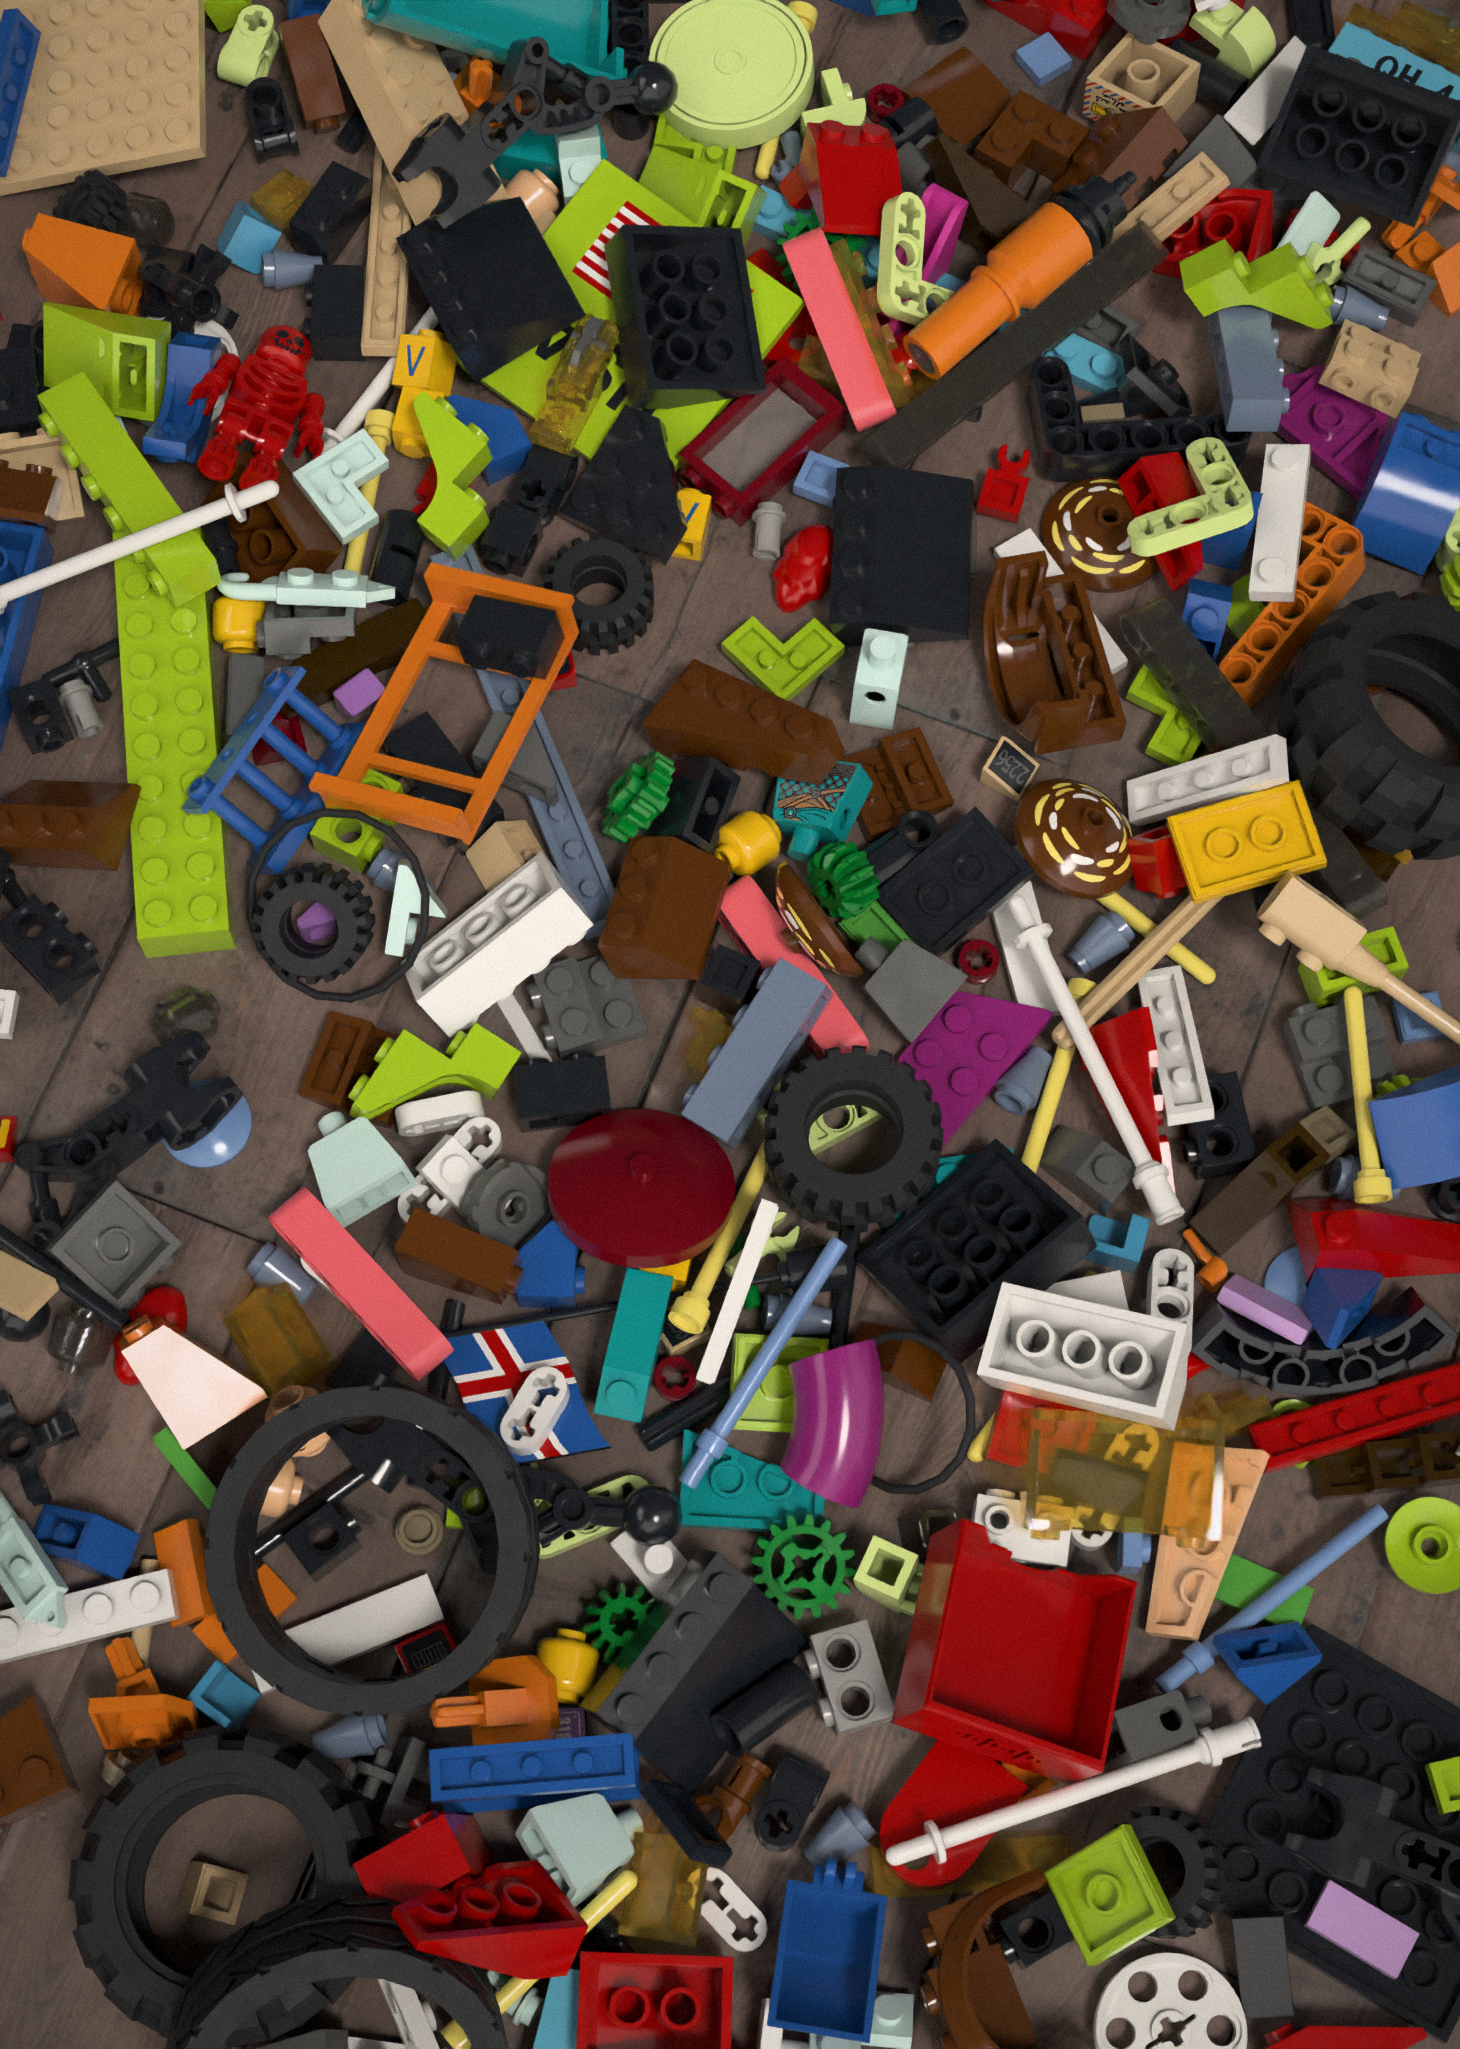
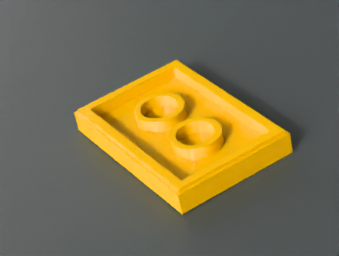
M1299 780L1167 817V826L1194 905L1279 881L1288 869L1296 875H1301L1327 866V859Z

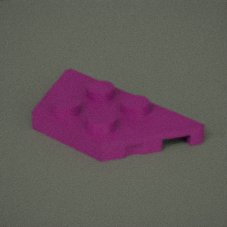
M1326 363L1308 368L1301 374L1291 373L1284 375L1282 387L1289 389L1290 403L1288 413L1281 414L1277 433L1290 444H1310V461L1359 501L1390 416L1320 384L1319 380Z
M956 991L917 1038L898 1058L899 1065L906 1061L916 1069L915 1079L917 1081L925 1079L933 1090L932 1102L939 1103L942 1113L941 1128L944 1129L942 1151L996 1088L997 1081L1018 1062L1054 1019V1015L1050 1010Z

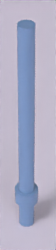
M831 1236L710 1430L705 1428L696 1441L695 1445L698 1446V1449L678 1479L688 1487L695 1490L714 1458L718 1460L721 1458L729 1445L726 1441L727 1437L848 1247L842 1241Z
M1375 1503L1201 1643L1197 1640L1181 1652L1182 1658L1154 1680L1157 1688L1162 1694H1166L1175 1690L1193 1674L1198 1676L1203 1674L1215 1664L1213 1658L1220 1654L1212 1643L1214 1635L1251 1629L1388 1519L1385 1510Z

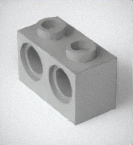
M867 1619L811 1635L809 1640L811 1649L803 1651L811 1680L820 1678L825 1697L818 1698L817 1701L825 1727L834 1725L836 1735L839 1737L891 1721L894 1706ZM834 1644H844L851 1649L854 1661L848 1667L837 1668L828 1661L826 1656L827 1649ZM849 1691L860 1692L867 1699L868 1710L860 1716L849 1715L841 1706V1697Z

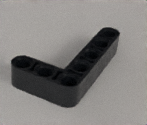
M612 0V51L616 47L624 49V67L627 68V78L635 67L649 61V4L688 3L692 0ZM631 104L613 106L614 131L624 140H639L649 131L650 115L638 112Z
M1044 356L1036 360L1032 366L1026 400L1040 469L1048 479L1054 482H1073L1109 476L1121 477L1141 457L1179 451L1189 471L1186 449L1193 441L1205 437L1221 440L1236 467H1239L1244 460L1252 432L1226 431L1223 414L1081 424L1068 365L1058 357ZM1205 459L1207 465L1213 463L1209 459Z

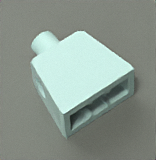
M872 628L865 629L854 683L849 723L888 730L893 729L909 636ZM869 692H878L884 695V700L873 701L867 697Z
M336 1111L325 1115L319 1121L318 1128L324 1138L312 1144L308 1149V1154L324 1205L344 1228L418 1184L403 1159L365 1116L358 1117L348 1123L344 1115Z
M594 1793L529 1809L515 1835L530 1861L538 1860L571 1904L576 1907L623 1872L635 1854L631 1841L643 1835L644 1827L641 1817L634 1809L630 1808L615 1815L604 1796Z

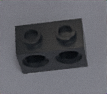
M33 894L0 922V943L45 992L61 1006L101 972L94 958L99 952L82 932L74 936L65 927L69 920L54 902L51 901L45 906ZM33 927H46L40 936L36 938L26 937L28 931ZM66 956L75 957L70 967L66 969L55 968L61 958Z
M1237 1071L1207 1076L1211 1098L1218 1110L1214 1112V1119L1183 1124L1187 1139L1182 1141L1183 1157L1186 1166L1193 1167L1196 1181L1241 1173L1257 1158ZM1206 1142H1221L1227 1148L1228 1155L1216 1156L1208 1150Z

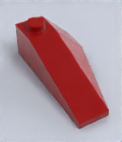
M1224 189L1132 266V268L1182 279L1180 261L1223 239H1226L1235 253L1241 251L1248 263L1271 252L1273 227L1272 190Z
M1141 1007L1089 1028V1031L1152 1159L1160 1164H1166L1170 1172L1167 1179L1175 1193L1169 1141L1166 1134H1158V1127L1163 1126V1110H1165L1163 1094H1159L1157 1090L1153 1091L1152 1083L1155 1081V1067L1159 1066L1156 1040L1149 1007ZM1078 1050V1060L1080 1069L1082 1072L1088 1071L1090 1085L1095 1095L1097 1096L1100 1104L1102 1105L1105 1113L1107 1114L1110 1122L1112 1123L1115 1131L1117 1132L1120 1140L1122 1141L1126 1151L1128 1152L1112 1120V1117L1090 1075V1072Z
M1336 1197L1288 1199L1286 1206L1307 1283H1310L1316 1267L1377 1271L1383 1275V1278L1460 1273L1459 1223L1369 1204H1360L1350 1200H1341Z
M538 1860L496 1863L487 1867L482 1877L472 1880L470 1877L465 1876L456 1881L453 1889L444 1893L432 1890L395 1906L391 1914L417 1951L524 1980L567 1976L589 1927Z

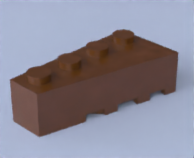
M1163 106L1117 114H1105L1095 122L1093 132L1085 144L1075 152L1073 162L1064 176L1054 184L1050 197L1057 195L1061 189L1068 185L1081 184L1090 175H1098L1112 183L1117 177L1122 176L1127 171H1133L1137 176V181L1121 196L1126 210L1129 212L1139 201L1134 195L1148 179L1156 181L1166 169L1162 164L1164 159L1171 151L1179 154L1188 144V141Z

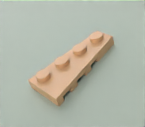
M1173 1443L1145 1630L1149 1635L1198 1641L1270 1457L1264 1450Z

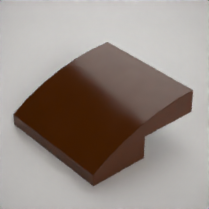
M964 46L901 90L906 102L913 97H920L930 106L938 122L937 135L942 132L947 137L957 140L963 147L991 128L1013 99L996 76Z
M920 727L880 738L876 747L843 756L839 760L860 764L873 782L872 788L856 818L867 842L881 838L898 826L900 819L907 812L924 810L935 816L954 804L953 798Z
M330 1011L298 1094L314 1103L351 1116L349 1113L355 1101L348 1097L363 1074L370 1078L380 1065L373 1059L385 1040L390 1037L396 1041L399 1035L377 1029L371 1021ZM397 1107L369 1120L370 1123L391 1129L395 1120L394 1111Z

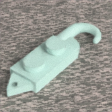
M292 568L287 572H280L279 576L267 578L262 583H247L245 581L249 580V575L236 572L221 576L222 581L217 585L218 590L223 595L232 599L275 601L277 604L366 608V603L395 598V587L369 581L368 575H358L356 571L348 569L336 570L332 574L314 573L313 570L308 568Z
M0 1490V1584L23 1620L33 1623L40 1621L65 1629L64 1594L69 1588L25 1520L18 1517Z

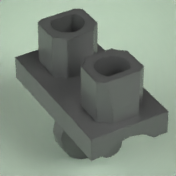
M401 1736L387 1771L386 1768L393 1752L379 1747L372 1765L358 1761L355 1771L367 1776L360 1795L374 1800L382 1782L369 1815L372 1823L391 1829L393 1825L409 1828V1822L425 1813L426 1804L405 1795L412 1778L430 1785L429 1750L424 1749L426 1742L414 1737Z

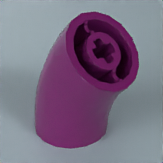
M875 1339L838 1347L803 1358L788 1365L793 1391V1420L791 1434L780 1463V1468L792 1480L823 1498L851 1508H860L872 1482L880 1454L884 1428V1384L882 1366Z

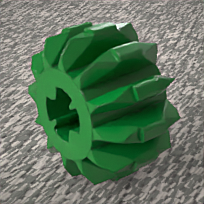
M840 840L836 843H830L820 848V851L814 854V857L807 862V868L810 873L806 876V879L813 887L812 895L817 896L820 900V907L822 909L828 908L833 918L841 916L846 920L852 916L856 917L865 912L866 908L879 898L877 886L880 884V880L874 875L873 868L875 865L868 862L865 850L858 851L857 846L852 841L844 843Z
M618 1583L616 1587L618 1598L612 1600L608 1591L602 1589L598 1592V1595L605 1607L601 1608L595 1604H588L586 1607V1613L599 1621L584 1624L583 1632L588 1635L600 1634L591 1641L590 1645L598 1651L608 1646L604 1655L605 1664L611 1665L617 1653L621 1652L659 1602L657 1598H652L644 1604H640L645 1594V1588L640 1585L635 1588L632 1597L629 1598L626 1597L625 1583ZM626 1614L633 1616V1626H638L635 1632L626 1630L623 1636L617 1635L616 1625L612 1624L613 1620H623Z

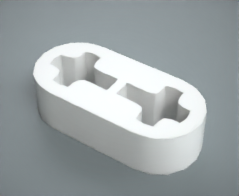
M462 1091L405 1103L394 1111L398 1133L401 1136H419L458 1128L474 1117L485 1116L481 1095L476 1091Z
M548 1366L534 1370L527 1377L500 1424V1434L507 1449L513 1454L526 1456L537 1452L546 1441L565 1409L570 1397L569 1386L563 1373L558 1369ZM551 1381L554 1382L558 1394L555 1397L547 1395L541 1405L537 1407L540 1401L537 1387L539 1385L547 1387ZM530 1416H534L530 1422V1428L534 1435L531 1438L522 1436L519 1441H516L512 1428L515 1425L518 1427L525 1426Z
M709 1867L701 1869L694 1874L689 1883L688 1895L695 1910L728 1946L735 1951L745 1953L760 1947L766 1938L768 1928L765 1917L754 1903L720 1869ZM705 1878L711 1883L719 1879L722 1882L723 1886L720 1888L719 1893L729 1904L723 1911L712 1900H708L704 1904L698 1900L697 1897L702 1891L698 1885L700 1880ZM732 1909L744 1920L750 1916L757 1920L758 1923L753 1929L757 1935L754 1941L750 1942L749 1939L744 1937L738 1942L733 1938L732 1934L735 1932L736 1926L727 1917V1914Z

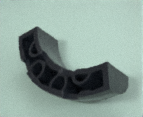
M1412 1286L1382 1309L1364 1317L1335 1350L1325 1346L1316 1330L1301 1345H1298L1266 1327L1236 1314L1212 1298L1192 1325L1191 1352L1208 1365L1237 1380L1241 1378L1251 1383L1267 1386L1271 1391L1297 1395H1328L1377 1385L1379 1379L1395 1374L1406 1367L1409 1370L1413 1369L1442 1350L1458 1333Z

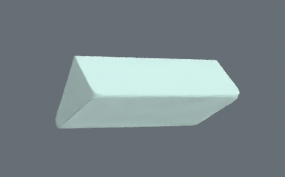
M1311 192L1277 248L1291 242L1298 254L1302 256L1307 253L1314 241L1323 246L1340 220L1339 212L1319 192Z

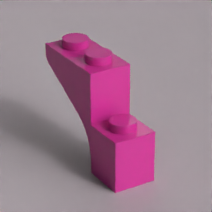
M932 183L927 187L920 199L923 202L926 214L921 280L934 284L949 270L969 202ZM899 245L895 252L896 257L905 266L907 255L903 247ZM877 283L863 296L858 318L866 337L887 348L890 340L898 333L906 332L914 327L912 324L884 314L877 302ZM901 298V303H903V302H905V301H908V300H911V298H909V299H903V298Z

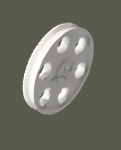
M1156 1953L1127 1964L1107 1983L1099 1997L1094 2013L1095 2049H1118L1110 2045L1105 2034L1108 2023L1114 2018L1125 2019L1133 2028V2040L1129 2046L1123 2049H1146V2045L1157 2039V2035L1162 2032L1163 2028L1160 2021L1163 2018L1169 2023L1182 2022L1189 2016L1194 2015V2019L1183 2025L1182 2030L1178 2032L1177 2037L1180 2043L1177 2046H1174L1171 2041H1166L1162 2043L1157 2042L1149 2049H1246V2018L1234 1989L1213 1967L1197 1958L1184 1954ZM1189 1970L1198 1972L1205 1981V1992L1197 2001H1190L1184 1998L1178 1988L1180 1976ZM1136 1972L1149 1974L1155 1982L1156 1991L1154 1996L1147 2002H1139L1129 1993L1128 1982L1130 1977ZM1216 2015L1225 2016L1233 2024L1234 2036L1231 2042L1225 2046L1215 2045L1207 2035V2024Z

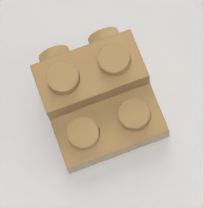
M1345 319L1338 330L1319 383L1396 419L1410 396L1419 371L1417 365L1421 353L1410 349L1405 344L1397 343L1373 332L1366 326L1358 325Z
M43 428L36 430V436L20 438L18 432L0 434V459L9 461L8 468L25 471L26 464L41 465L52 468V475L57 476L63 481L57 523L87 518L80 483V469L78 467L74 470L69 468L59 450V446L62 444L57 436L50 439Z

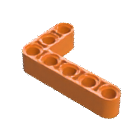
M1307 501L1305 503L1299 560L1302 561V564L1298 567L1294 602H1270L1228 652L1218 667L1221 691L1226 696L1224 701L1232 708L1246 709L1252 707L1260 700L1317 627L1327 618L1365 570L1366 559L1361 532L1356 527ZM1342 552H1351L1346 555H1340ZM1318 583H1324V584H1325V585H1322V586H1320V587H1314V586H1313V585L1318 584ZM1291 615H1299V617L1294 619L1286 618ZM1264 647H1273L1268 651H1260ZM1238 679H1247L1242 683H1233Z

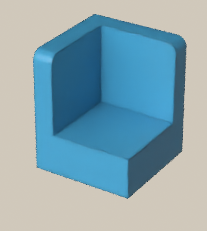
M238 200L217 239L216 245L220 253L232 260L231 263L258 275L261 272L262 252H272V248L275 247L282 232L275 217Z
M1132 1214L1127 1224L1100 1215H1092L1088 1228L1097 1247L1082 1260L1133 1274L1140 1262L1151 1219Z
M217 1659L186 1700L194 1702L196 1710L216 1726L222 1725L225 1729H238L262 1696L230 1672L226 1665Z

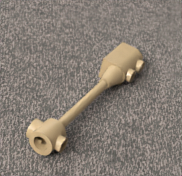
M1288 869L1258 910L1256 917L1264 922L1258 930L1279 946L1286 939L1301 949L1297 953L1296 958L1317 973L1324 965L1331 971L1337 970L1374 988L1379 987L1460 1045V1022L1391 974L1388 967L1359 942L1368 931L1363 922Z

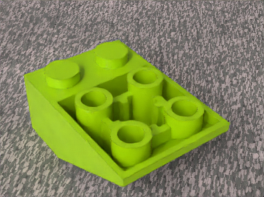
M657 145L653 146L638 182L700 227L741 228L744 248L767 196V193L754 183Z
M45 301L43 303L44 386L52 388L83 371L114 415L154 422L160 413L165 393L168 343L171 341V322Z

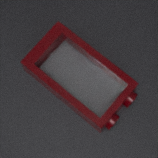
M783 356L764 374L767 388L764 393L739 397L678 454L679 478L686 488H693L703 494L711 495V506L714 511L723 519L730 518L740 527L752 517L759 503L768 502L800 472L810 450L820 453L845 429L847 407L786 356Z

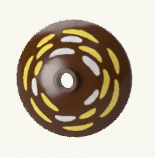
M1096 477L1070 482L1051 499L1043 516L1041 527L1042 545L1064 574L1080 571L1085 588L1089 591L1099 593L1127 591L1149 580L1160 568L1154 556H1139L1131 550L1127 527L1135 516L1117 482L1120 477ZM1111 516L1116 521L1112 523L1106 522L1103 517Z
M1054 778L1036 784L1021 799L1014 818L1017 843L1031 868L1052 887L1074 897L1099 899L1116 893L1130 880L1133 871L1126 839L1135 836L1123 811L1106 794L1093 786L1077 780Z
M787 861L780 864L776 873V902L780 915L787 925L780 933L793 952L797 954L803 949L821 967L846 977L858 978L865 972L796 872Z

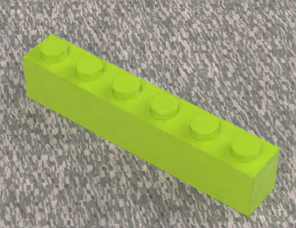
M83 371L37 395L43 412L37 417L44 432L50 439L57 436L62 444L59 446V450L71 470L77 467L84 475L80 479L86 492L93 501L100 499L106 508L102 509L103 514L115 533L122 530L125 536L183 514ZM195 529L130 554L136 564L139 565L142 562L146 564L150 570L147 573V577L156 593L160 597L167 594L176 608L217 586L222 581L215 557Z

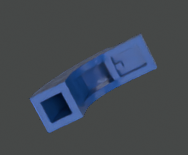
M179 331L168 343L164 398L157 420L143 436V454L153 455L157 460L167 463L180 461L196 463L207 439L213 410L209 415H203L202 412L207 404L205 403L206 397H203L202 400L195 399L192 406H188L187 401L193 387L197 383L202 382L203 376L208 370L214 369L216 362L220 358L221 338Z

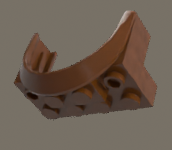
M1045 550L997 558L986 592L982 616L984 663L995 706L1003 721L1025 741L1032 742L1035 755L1121 740L1127 723L1081 572L1046 577L1049 563ZM1031 632L1040 634L1036 637L1007 641L1010 636ZM1047 642L1051 646L1066 700H1063L1054 676Z

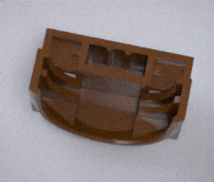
M1041 1867L943 1906L923 1916L927 1925L919 1928L921 1937L930 1958L939 1955L940 1966L922 1973L921 1978L924 1984L916 1987L927 2017L936 2014L943 2034L936 2037L939 2049H1038L1036 2042H1038L999 1942H995L987 1923L990 1922L988 1919L989 1915L1002 1904L1042 1888V1884L1047 1882ZM973 1944L975 1952L969 1954Z

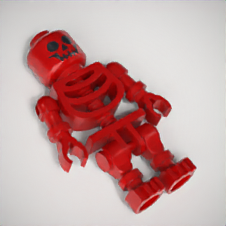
M274 325L267 328L259 337L253 354H249L242 365L237 355L224 353L216 362L214 369L208 370L203 376L202 382L197 383L193 387L187 405L192 406L195 399L202 400L203 397H206L205 403L207 404L202 412L204 416L212 412L218 397L223 395L229 387V396L220 413L219 421L214 431L218 435L208 440L198 460V468L207 478L215 481H224L230 478L239 452L236 451L237 445L240 446L243 439L254 443L252 452L256 455L247 462L239 479L240 489L244 490L267 480H273L277 483L280 473L277 470V462L280 461L295 428L293 424L296 423L300 413L303 416L299 419L298 423L300 437L294 447V456L296 459L300 458L306 445L309 446V450L314 455L312 460L321 455L324 449V442L321 438L324 431V422L321 418L324 414L325 401L318 393L311 392L307 394L308 381L304 377L311 361L312 347L306 336L296 328L287 325Z

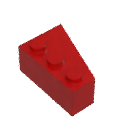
M432 1810L408 1823L411 1832L352 1865L368 1897L390 1899L402 1904L432 1890H438L443 1893L454 1888L458 1879L465 1876L470 1877L472 1880L482 1877L486 1868L496 1864L497 1861L474 1815H459L456 1811L447 1814L446 1810L437 1813L436 1810Z

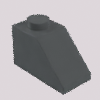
M495 710L472 752L476 773L484 774L515 713L508 715ZM532 723L501 784L555 807L559 801L556 779L538 730Z
M1061 1125L1046 1142L1039 1163L1040 1168L1103 1217L1108 1215L1132 1186V1179L1135 1177L1134 1172L1136 1170L1134 1163L1103 1139Z

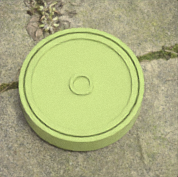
M692 0L676 10L663 23L650 49L649 61L660 62L666 65L675 74L678 83L677 99L671 108L663 113L667 118V123L683 137L690 141L691 137L696 138L698 143H704L705 147L718 145L722 150H728V146H737V149H744L776 138L799 119L801 112H804L813 92L815 73L809 34L798 16L777 0Z

